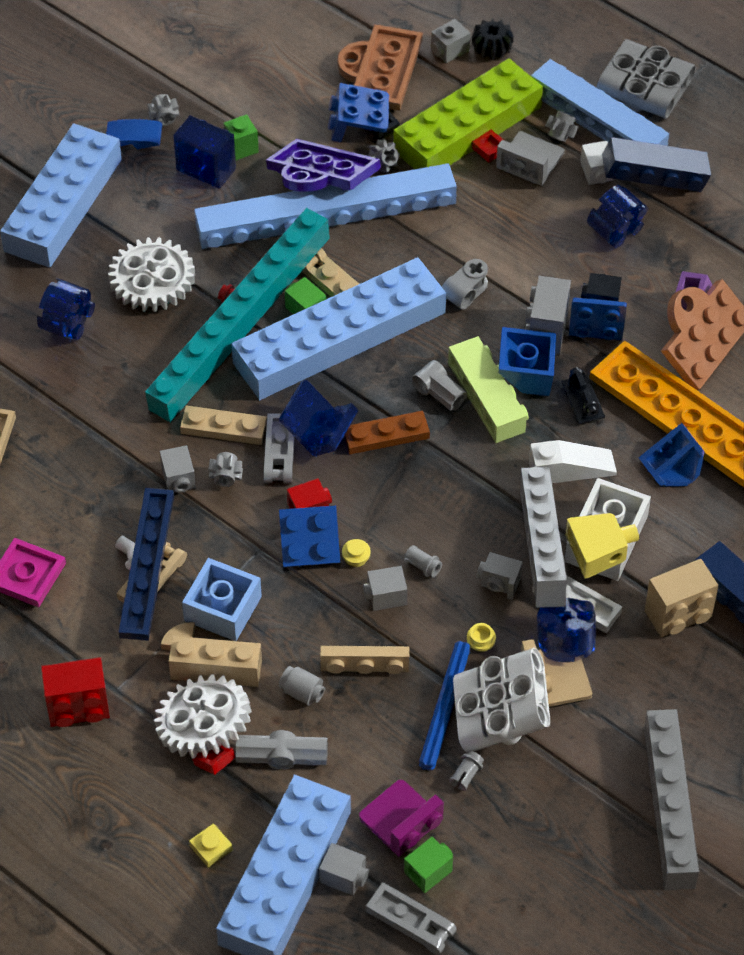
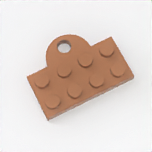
M374 25L369 42H354L345 46L340 51L338 70L344 79L355 83L354 86L386 91L389 94V109L400 111L423 41V33ZM347 59H355L356 61H355V62H352V63H349V62H346L345 60H347Z
M723 279L715 281L707 293L697 287L681 289L672 295L668 303L667 316L674 335L661 352L682 379L696 390L701 389L744 333V306ZM682 298L685 300L687 305L686 311L682 308L681 305Z

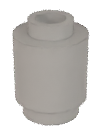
M287 667L279 681V687L284 689L285 694L308 706L314 702L318 703L325 692L323 679L300 667Z

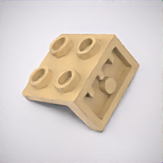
M534 639L522 641L521 652L536 648ZM574 646L543 653L541 649L538 650L544 662L549 707L592 698V690L578 647Z

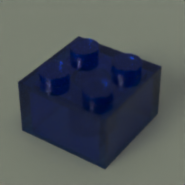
M189 115L173 135L176 170L220 189L236 170L234 134L226 129L214 126L203 119Z

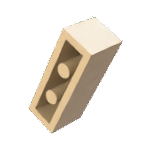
M173 636L169 656L171 680L187 681V679L197 682L198 677L202 675L204 681H207L210 675L214 674L216 681L221 676H225L227 682L234 679L236 685L259 686L262 665L261 643Z

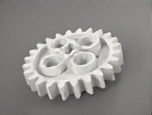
M149 237L146 243L142 244L138 239L136 241L137 246L134 247L128 243L127 251L119 249V257L113 256V264L109 265L110 273H108L111 291H115L117 299L122 298L124 305L131 302L132 309L142 305V310L145 312L148 306H152L153 311L156 312L157 307L161 305L167 310V303L170 302L176 306L177 298L185 300V292H191V285L195 283V267L193 266L192 257H188L187 250L181 251L180 244L172 247L171 240L162 244L161 238H158L156 243H152Z
M211 674L207 681H204L202 675H200L196 683L187 679L186 687L179 684L176 685L178 692H167L169 700H161L162 709L155 711L158 717L154 719L157 727L156 732L163 746H168L171 753L178 750L181 757L189 751L192 758H195L198 752H202L203 756L207 757L208 750L211 749L218 754L219 746L221 745L229 748L228 741L230 739L238 741L237 732L246 731L244 723L250 722L248 714L252 712L246 692L244 693L242 686H236L234 679L227 682L225 676H221L216 681L214 674Z

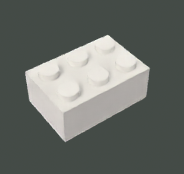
M597 478L579 517L612 513L615 515L620 528L635 524L640 535L648 517L651 496ZM567 541L565 562L579 567L571 546ZM636 542L627 544V556L624 562L598 574L619 581Z

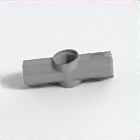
M277 730L272 732L270 736L238 735L239 740L236 741V762L268 763L271 768L278 770L290 769L294 764H327V738L296 737L292 732Z

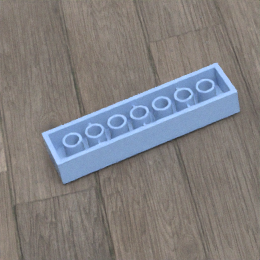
M417 257L231 343L233 364L257 398L262 400L445 314L446 292Z

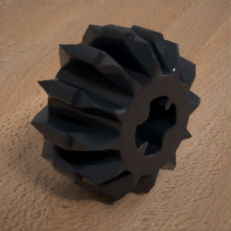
M492 18L490 22L482 20L481 24L475 25L471 43L475 53L481 54L482 58L489 56L493 60L498 56L503 59V56L510 53L512 49L514 35L510 25H504L503 20L495 22Z

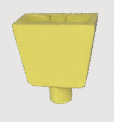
M612 513L567 519L566 537L585 579L624 562L627 556V544L639 541V533L635 524L620 528L615 515Z

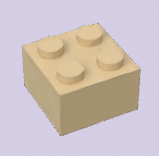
M698 559L649 579L645 612L661 637L668 634H678L685 627L695 623L702 624L712 617L718 584L702 559Z

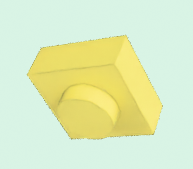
M214 823L189 840L190 847L208 868L233 851L230 841Z

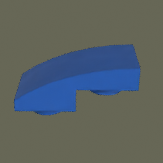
M144 119L109 121L106 134L119 138L120 146L133 144L137 150L160 145L162 123L160 121Z

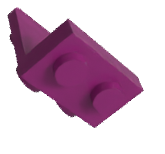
M397 780L360 811L359 819L400 857L408 849L413 848L430 830L435 829L442 822L444 802L436 794L426 801L404 780Z

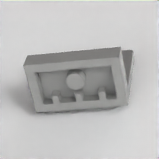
M519 131L511 143L502 140L497 146L496 168L542 186L564 155V148Z

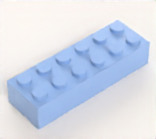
M73 123L0 230L3 251L50 268L122 160L119 138Z
M294 774L216 928L219 946L241 955H282L319 879V867L331 843H337L351 814L350 795Z

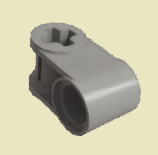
M472 259L466 262L460 270L449 277L443 284L442 288L446 292V299L462 310L468 308L487 289L488 280L485 277L488 272L487 264L480 259Z

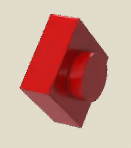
M491 129L472 141V149L489 163L497 158V146L503 139Z
M221 745L219 746L218 754L211 749L208 750L207 757H204L202 752H198L196 757L192 759L195 766L215 775L235 759L236 756L233 748H226Z

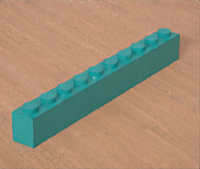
M308 208L299 215L145 391L149 411L168 422H171L232 352L231 343L247 335L330 239L327 218Z

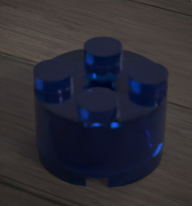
M616 185L598 200L602 204L597 210L592 208L587 218V224L617 249L625 242L629 234L636 235L643 228L644 223L642 219L647 213L648 207L627 188Z
M57 278V283L51 282L42 296L39 308L43 309L42 317L37 316V325L42 330L69 340L75 339L78 341L82 337L83 325L87 317L90 318L93 315L95 303L91 301L89 289Z
M566 598V605L563 607H541L538 610L537 644L539 649L543 650L544 656L556 662L570 663L575 662V657L584 655V658L593 653L596 647V614L593 603L587 600Z

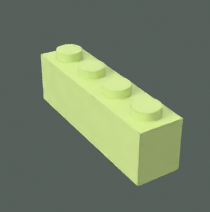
M479 337L450 346L448 364L462 388L467 391L468 398L495 443L525 433L526 420L529 419L528 412L523 404L520 405L517 401L513 386L511 384L508 385L504 377L498 373L499 365H495L492 360L489 347L483 345Z

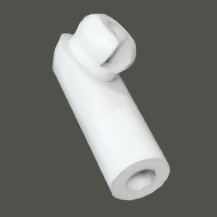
M121 536L117 540L115 547L127 554L129 559L125 563V567L130 570L135 543Z

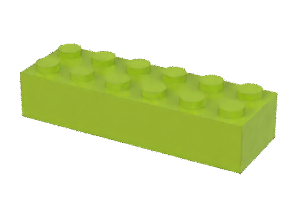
M508 58L394 129V148L400 153L399 156L413 169L443 164L451 165L472 152V141L492 129L499 135L541 108L543 86Z

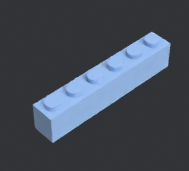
M553 60L547 61L531 75L532 78L543 86V102L557 111L575 117L576 123L601 139L609 142L610 138L614 137L668 146L669 133L663 128L656 126L642 115L637 114L623 103L605 94L604 91L597 89Z

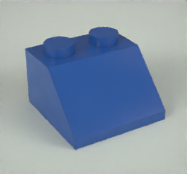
M502 327L498 373L522 393L550 396L554 377L556 333Z

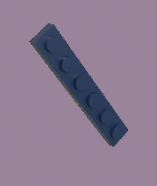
M145 488L119 627L120 639L149 641L174 500L173 490Z

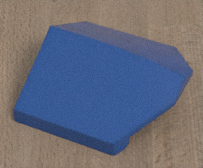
M681 423L643 453L639 459L661 487L688 486L700 475L705 451L684 424Z

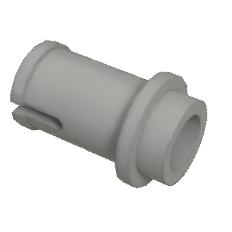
M412 545L404 556L405 562L422 570L426 577H435L442 568V562L439 561L437 556H430L415 545Z
M468 751L467 754L462 755L461 764L449 780L455 787L459 780L463 778L458 787L461 791H466L476 772L483 769L482 763L484 759L474 751Z

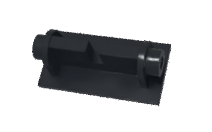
M579 367L571 369L569 379L561 380V383L578 423L582 424L605 418L588 375Z

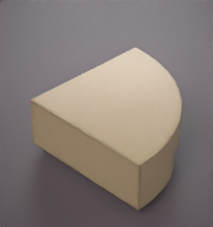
M182 623L171 628L162 639L161 649L171 650L173 636L193 638L195 623Z

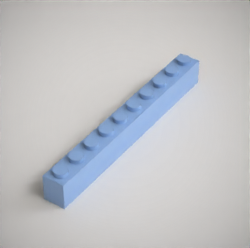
M443 164L370 177L354 189L348 191L329 185L316 191H292L196 208V229L202 249L216 248L223 245L283 235L306 208L327 218L329 226L456 204L457 186L450 165Z

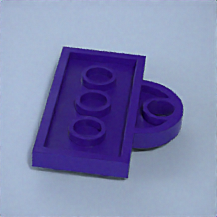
M295 139L266 159L267 169L282 174L283 185L287 189L297 192L316 191L329 185L346 191L352 190L381 169L380 159L300 139Z

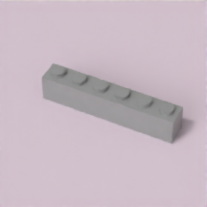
M521 468L520 495L536 608L563 607L566 605L567 579L550 468Z
M677 709L648 710L644 733L664 890L695 889L699 868Z

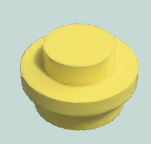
M350 540L342 548V557L350 566H362L370 558V547L363 540Z
M478 623L469 629L467 643L472 649L483 652L490 650L495 645L496 634L488 624Z

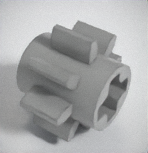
M167 94L157 95L150 104H147L150 120L160 121L162 126L172 124L176 117L180 115L176 98L170 100Z
M558 111L556 116L549 115L545 125L551 128L548 135L566 142L568 136L574 138L579 127L573 124L576 118L561 111Z
M378 140L377 145L369 146L368 156L380 159L381 172H389V166L397 167L396 162L400 155L394 148L395 143H387L386 140Z
M219 453L216 460L210 459L209 478H214V483L221 487L234 485L235 479H242V461H237V456L232 453Z

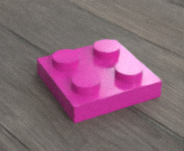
M14 538L0 560V592L40 607L66 565L65 557Z

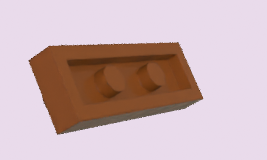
M418 411L343 426V435L349 455L430 439V430L424 412Z

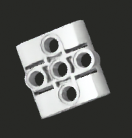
M531 648L502 659L497 656H490L482 662L481 666L454 675L453 684L458 738L461 747L466 753L501 742L505 745H513L521 739V736L549 727L550 713L545 668L542 656L536 648Z

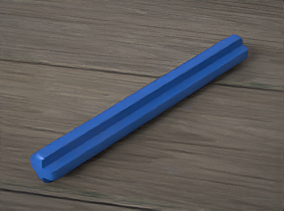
M457 641L454 645L419 760V766L422 769L429 771L435 769L455 703L453 678L454 675L464 672L470 653V645L467 642Z

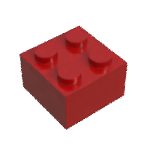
M101 657L41 666L45 700L51 727H68L81 722L95 723L102 719L110 718Z

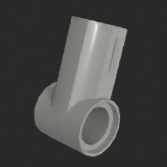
M436 360L430 361L411 377L413 386L419 393L425 396L428 394L432 395L450 411H456L460 408L467 398V391L450 379L445 368Z

